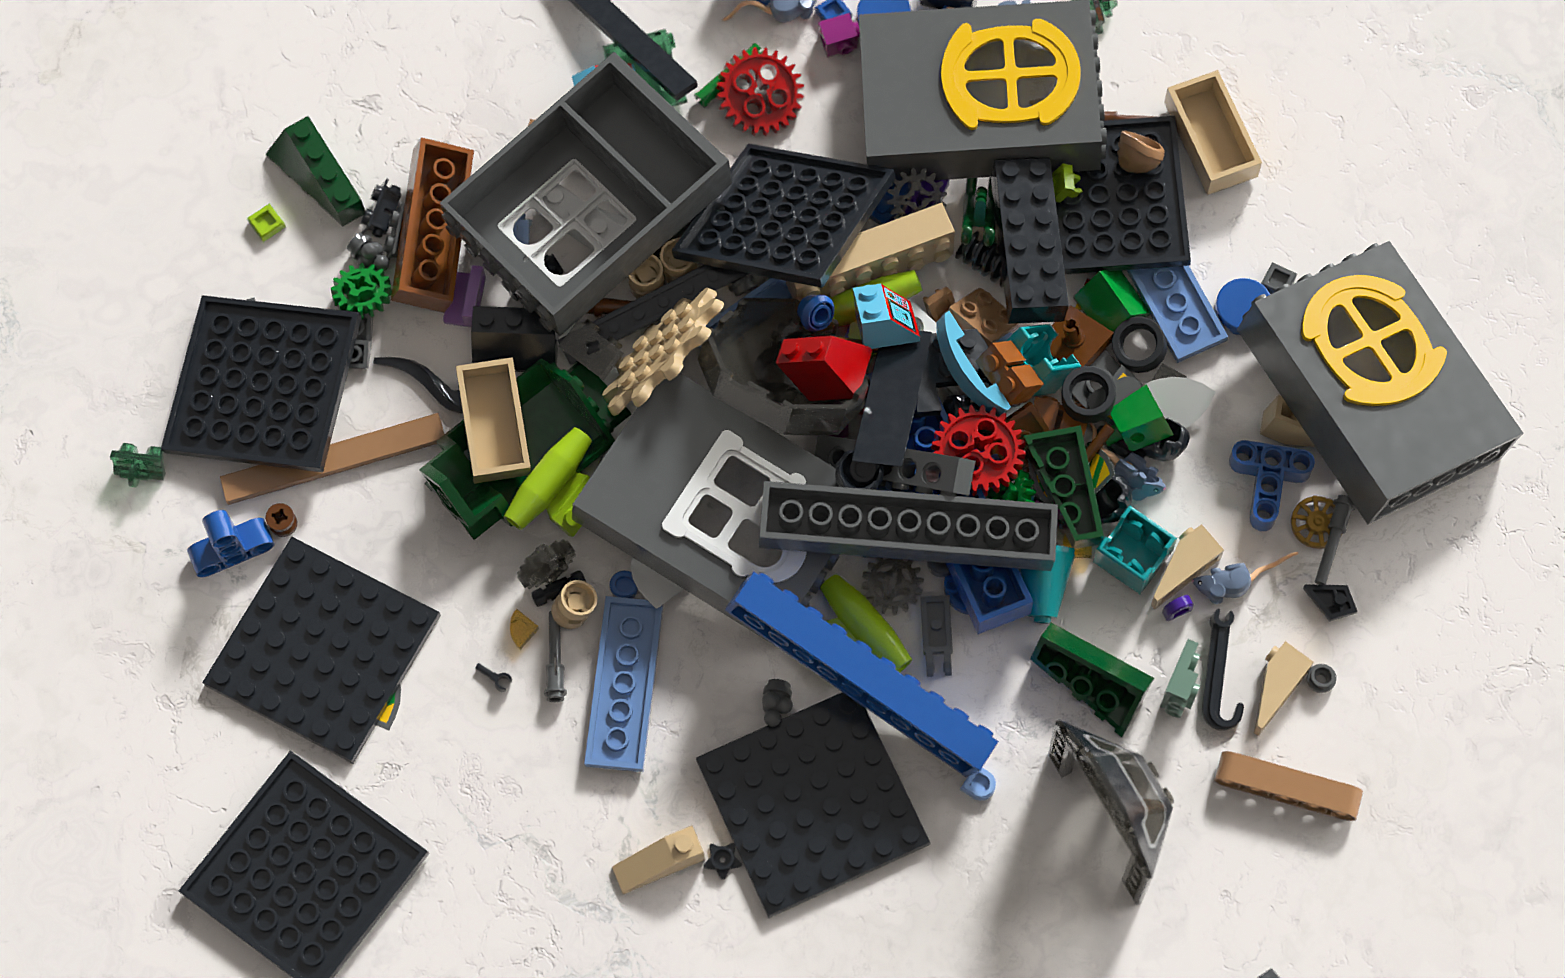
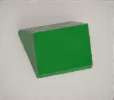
M1099 271L1073 296L1085 315L1112 332H1115L1122 322L1131 317H1148L1150 315L1145 303L1122 271Z

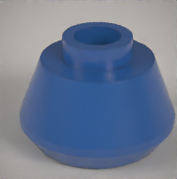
M807 295L800 301L797 314L804 328L811 332H817L826 328L831 323L834 316V304L828 296Z

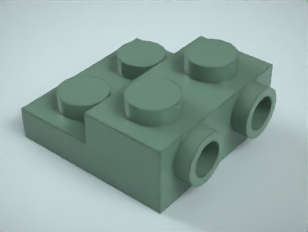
M1187 639L1160 705L1167 714L1176 718H1181L1185 707L1191 709L1200 685L1195 683L1198 673L1194 672L1200 654L1196 653L1199 643Z

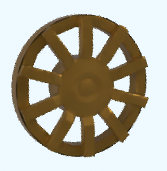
M1314 495L1296 505L1291 515V529L1295 537L1302 544L1315 549L1325 548L1327 541L1324 542L1323 534L1326 532L1329 535L1328 525L1333 514L1332 512L1327 515L1326 512L1329 506L1333 509L1335 508L1332 499ZM1313 502L1314 511H1311L1306 504ZM1318 502L1325 503L1322 511L1319 510ZM1300 508H1303L1307 512L1308 516L1300 515L1297 513L1300 510ZM1296 519L1304 520L1306 524L1297 527ZM1307 529L1309 531L1307 538H1304L1300 531ZM1313 534L1319 536V542L1310 541Z

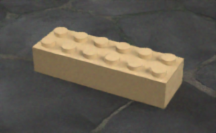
M939 203L860 232L823 288L786 281L795 306L798 308L800 301L807 295H825L832 298L843 291L882 276L910 270L919 271L926 264L934 261L937 263L943 262L954 254L955 230L943 204Z

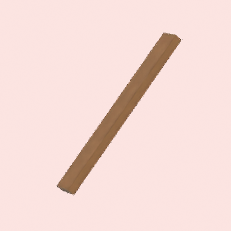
M435 413L330 444L323 473L257 465L222 475L220 479L225 499L228 505L436 445V441L445 433L439 413Z

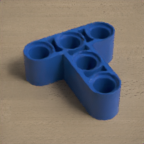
M1241 440L1233 446L1229 458L1231 469L1239 474L1255 476L1250 510V523L1254 529L1268 531L1274 526L1279 513L1283 481L1303 483L1309 479L1315 465V459L1309 451L1249 440ZM1236 454H1247L1250 460L1242 461ZM1274 458L1278 465L1271 466L1266 463L1265 459ZM1296 462L1303 463L1307 469L1298 470L1293 464ZM1269 484L1275 491L1266 492L1262 489L1261 485ZM1266 511L1270 514L1271 518L1263 519L1257 512Z
M218 510L207 514L202 519L208 538L189 546L187 553L197 577H207L269 551L274 547V542L264 518H254L235 526L227 511Z

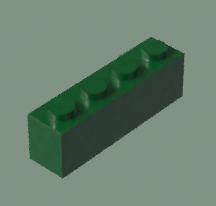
M306 116L286 127L266 152V157L275 162L289 178L291 177L306 194L314 198L342 227L363 216L365 208L360 196L310 117Z
M1050 623L1043 632L1030 657L1031 661L1058 684L1063 683L1073 692L1071 695L1079 702L1083 700L1095 711L1094 715L1101 721L1106 720L1115 728L1114 732L1121 738L1128 729L1154 680V677L1053 623Z

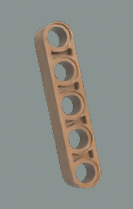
M1223 751L1221 753L1215 776V782L1222 786L1346 821L1357 820L1363 795L1362 789L1350 784L1230 751Z

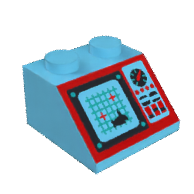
M882 284L853 288L855 316L863 345L874 349L920 341L918 327L909 300Z

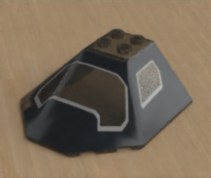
M1058 720L1054 725L1048 756L1061 778L1072 773L1075 761L1078 762L1131 852L1122 882L1134 903L1139 905L1142 903L1153 878L1172 814L1174 799L1170 791L1166 787L1162 788L1156 779L1159 775L1153 763H1147L1142 755Z

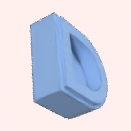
M982 768L979 772L969 775L960 790L973 799L982 801L993 795L996 781L989 771Z

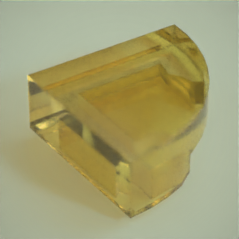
M516 609L511 617L510 634L514 644L521 650L539 630V627Z

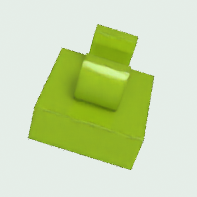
M1062 164L1052 173L1055 202L1061 203L1067 196L1075 198L1082 192V189L1074 187L1080 180V176L1073 174L1072 165Z

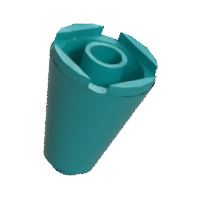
M1056 545L1055 562L1051 571L1020 569L1021 576L1033 600L1032 612L1028 616L1034 618V623L1050 624L1051 619L1058 617L1075 559L1074 548Z

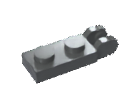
M949 595L920 596L923 655H926L927 677H933L935 673L933 655L944 654L943 672L945 676H952L951 654L953 653Z

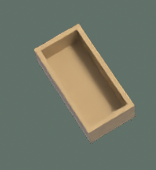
M1216 70L1167 87L1164 104L1170 116L1175 115L1177 132L1206 194L1209 195L1257 178L1262 161L1219 71Z
M513 357L456 366L474 484L530 475L531 467Z

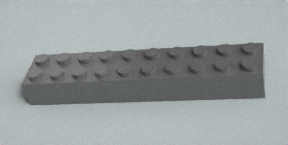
M764 481L759 548L1051 571L1056 554L1058 505Z

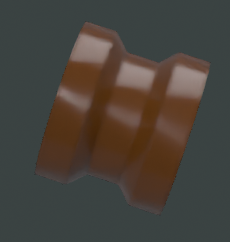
M277 503L267 510L265 519L274 535L287 537L295 532L298 521L293 510L288 505Z

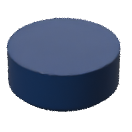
M619 571L612 576L610 590L614 597L634 598L637 595L638 588L633 580L632 572Z

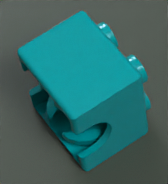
M1051 324L1019 327L1006 340H1012L1026 359L1023 364L1007 367L1030 364L1044 383L1033 396L1056 393L1062 387L1065 378L1073 370L1081 367L1073 354L1067 359L1063 357L1060 362L1052 357L1050 346L1058 334Z
M1129 505L1109 537H1105L1096 548L1093 563L1141 595L1173 552L1177 537Z

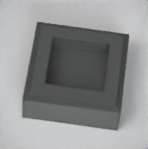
M1272 262L1261 284L1265 286L1270 294H1273L1277 288L1284 284L1293 285L1297 273Z

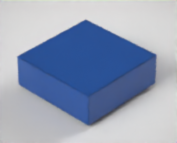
M826 0L815 7V12L822 21L850 13L852 18V12L842 0Z

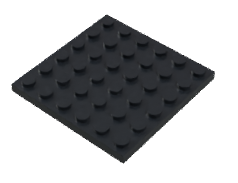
M1175 115L1103 121L1104 128H1106L1107 145H1105L1106 159H1101V170L1073 172V174L1080 176V180L1074 187L1082 189V192L1075 198L1067 196L1061 203L1056 202L1065 274L1191 266ZM1122 131L1133 132L1156 141L1164 149V159L1155 169L1146 173H1130L1123 170L1119 165L1117 150L1119 149L1118 142L1120 141Z
M748 143L730 168L732 184L696 215L673 247L674 259L823 288L895 180V171L890 168Z
M202 295L161 450L167 454L323 473L362 316L359 312Z
M291 536L202 683L219 694L335 755L354 763L441 614L439 611Z
M843 692L783 718L776 727L765 726L696 757L700 771L768 918L930 845V840L866 708Z
M290 750L178 892L292 978H334L430 853Z

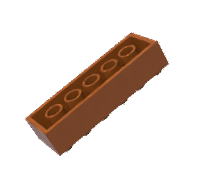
M423 137L420 138L414 147L390 301L442 313L453 303L462 239L460 237L455 239L447 231L445 226L448 224L441 217L443 211L440 202L471 176L474 150Z

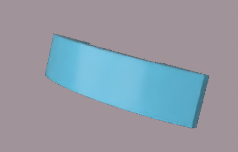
M946 312L936 322V331L940 351L948 370L959 387L979 407L984 405L985 411L988 413L995 407V416L999 417L1011 408L1003 393L1000 392L996 383L986 388L957 343L965 334L951 312Z

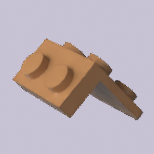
M977 288L948 309L961 330L977 329L988 347L1019 325L1008 324L1006 307L982 288Z

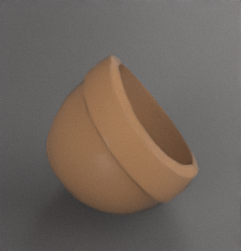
M1122 131L1120 141L1118 142L1119 149L1117 150L1119 165L1123 170L1130 173H1146L1155 169L1164 159V149L1159 143L1133 132Z

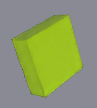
M270 203L247 218L249 224L263 242L286 228L285 223Z

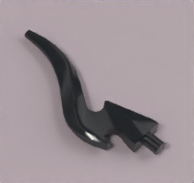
M400 357L374 358V364L393 367L414 377L444 408L453 412L463 413L459 390H452L426 366L414 360Z

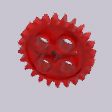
M753 47L749 56L744 49L741 52V59L733 55L731 58L733 65L725 63L724 69L728 73L720 72L718 76L724 81L718 82L716 85L717 89L723 91L716 96V99L724 100L719 110L727 109L728 113L725 116V120L733 117L735 121L732 127L742 124V133H745L748 128H752V134L756 136L759 129H762L763 135L767 136L769 128H771L776 134L779 132V124L787 128L789 125L787 119L794 121L797 116L793 111H800L802 108L797 101H802L804 95L797 92L804 88V84L796 83L801 77V73H792L796 65L791 64L787 66L785 64L787 56L781 60L777 59V50L770 56L768 55L767 47L763 49L761 54H758L756 47ZM749 70L754 71L755 79L752 76V74L749 73ZM761 70H770L773 74V79L767 80L763 78ZM744 79L747 81L749 88L745 90L740 89L736 85V80ZM757 87L759 90H765L763 97L761 93H755ZM771 95H781L784 99V104H775ZM748 104H755L759 108V114L749 113L746 106ZM765 104H766V106L768 107V109L771 111L770 114H768V113L766 112V110H765Z
M970 405L969 412L966 414L961 408H958L957 418L949 413L948 423L941 421L939 426L941 431H935L934 439L937 441H932L931 449L935 451L933 453L975 461V466H977L978 470L973 471L970 488L973 496L976 495L978 489H982L983 494L987 496L990 487L998 493L1000 483L1005 487H1009V477L1017 479V470H1022L1023 462L1021 460L1025 459L1026 451L1021 450L1025 446V440L1019 439L1022 431L1013 430L1015 421L1006 423V413L1001 414L999 417L995 416V407L990 413H986L984 405L980 407L979 412H975L974 407ZM984 429L989 430L992 433V435L983 436L979 433V431ZM955 440H962L966 443V445L958 447L955 446L952 442ZM1000 454L1005 459L997 461L992 459L991 455Z

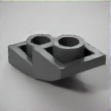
M368 313L364 314V318L361 319L349 368L368 369L373 317Z

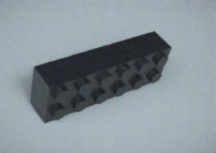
M1050 158L995 160L991 182L1008 324L1065 321L1069 303Z

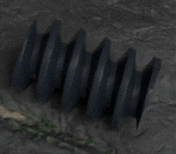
M977 230L972 234L970 244L963 245L961 243L956 251L955 258L959 259L963 256V264L968 265L972 262V269L976 271L981 268L982 276H987L991 273L990 280L996 282L1000 279L999 285L1002 288L1004 284L1000 253L996 252L998 243L996 242L991 247H986L983 244V240H978L980 232Z

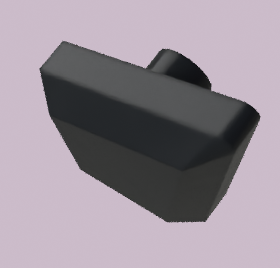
M1305 584L1303 590L1329 622L1358 612L1348 585Z

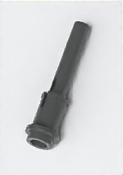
M1338 495V498L1333 501L1335 508L1328 525L1330 533L1315 578V583L1319 585H1326L1341 534L1346 533L1351 511L1356 508L1349 496Z
M549 611V664L546 665L547 689L544 690V695L549 702H561L564 700V696L567 695V690L564 689L565 667L561 664L560 625L556 623L551 611ZM554 657H556V675L554 674Z

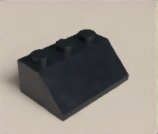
M473 306L471 325L472 363L513 357L515 372L526 371L541 358L550 364L554 362L557 365V340L559 335L554 330L551 332L546 330L539 321L541 317L535 311L530 313L521 307Z

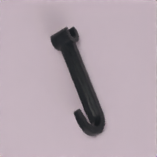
M1218 608L1209 621L1212 629L1202 701V715L1209 726L1223 731L1234 728L1241 721L1244 704L1239 702L1236 705L1232 719L1224 720L1220 716L1230 626L1234 622V614L1232 611H1229L1225 616V622H1222L1219 619L1220 609Z

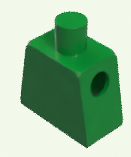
M1147 384L1113 406L1110 414L1115 424L1110 427L1115 431L1106 441V444L1110 446L1124 439L1129 450L1135 451L1174 435Z

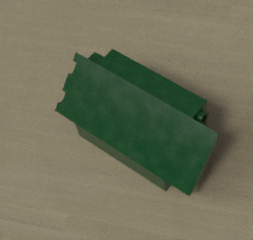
M541 358L516 378L531 472L545 454L574 427L583 431L592 440L576 470L577 473L581 472L611 448L615 442L611 434L614 432V428L632 415L627 407L616 416L611 414L608 404L602 395L608 386L584 360L578 361L568 370H560L554 362L550 364ZM463 419L436 441L442 452L420 468L419 471L427 480L424 484L430 491L437 494L444 507L456 520L460 521L467 533L475 540L500 519L510 527L513 526L504 518V515L520 486L528 476L474 484Z

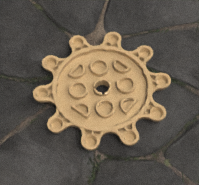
M705 288L693 301L687 298L680 299L673 309L664 314L658 325H649L643 332V336L635 341L632 346L634 351L623 357L616 365L619 376L602 394L613 416L618 415L631 400L636 407L641 406L647 401L653 389L664 379L670 381L681 372L685 357L692 349L702 345L709 338L711 330L706 325L724 306L722 301L715 298L717 295L716 291Z

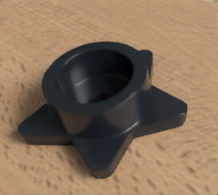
M713 843L709 845L711 857L703 866L706 869L716 870L722 880L726 878L730 869L742 866V863L734 856V843L720 847ZM724 857L726 859L725 862H720V858Z

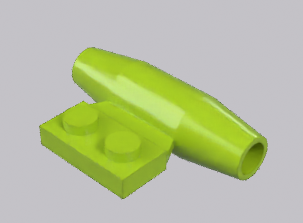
M915 270L882 276L856 286L863 287L865 285L882 284L907 300L923 291ZM853 288L830 298L834 304V316L831 323L822 330L850 325L849 338L861 339L855 316ZM872 352L870 359L876 357L878 352Z
M574 427L558 441L522 483L504 518L517 529L523 530L546 509L549 519L568 536L574 537L582 525L572 520V506L590 479V476L577 473L576 470L592 443L591 438L580 429Z
M838 574L832 575L821 585L820 590L837 618L826 620L827 623L830 625L834 623L847 631L846 636L855 642L859 640L867 644L872 649V654L879 659L884 657L896 665L895 670L898 672H902L912 662L911 656L895 630L862 593Z

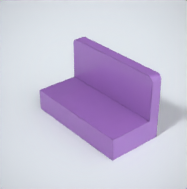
M472 265L470 273L457 271L453 303L444 312L443 321L445 324L471 327L473 306L481 305L486 281L483 266Z

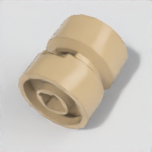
M680 238L666 242L660 252L664 277L668 283L697 269V263L674 259L672 249Z
M651 255L628 276L631 293L637 299L665 285L663 266L655 255Z
M581 580L567 583L552 604L551 613L556 623L566 629H575L583 625L597 605L598 597L594 588Z

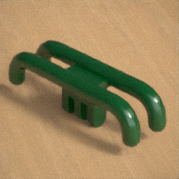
M991 177L988 180V190L983 186L977 188V178H966L961 243L963 245L971 243L973 227H984L983 244L986 247H991L994 244L996 225Z

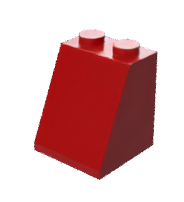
M834 336L784 339L776 364L809 401L855 399L859 396L872 349L868 346Z

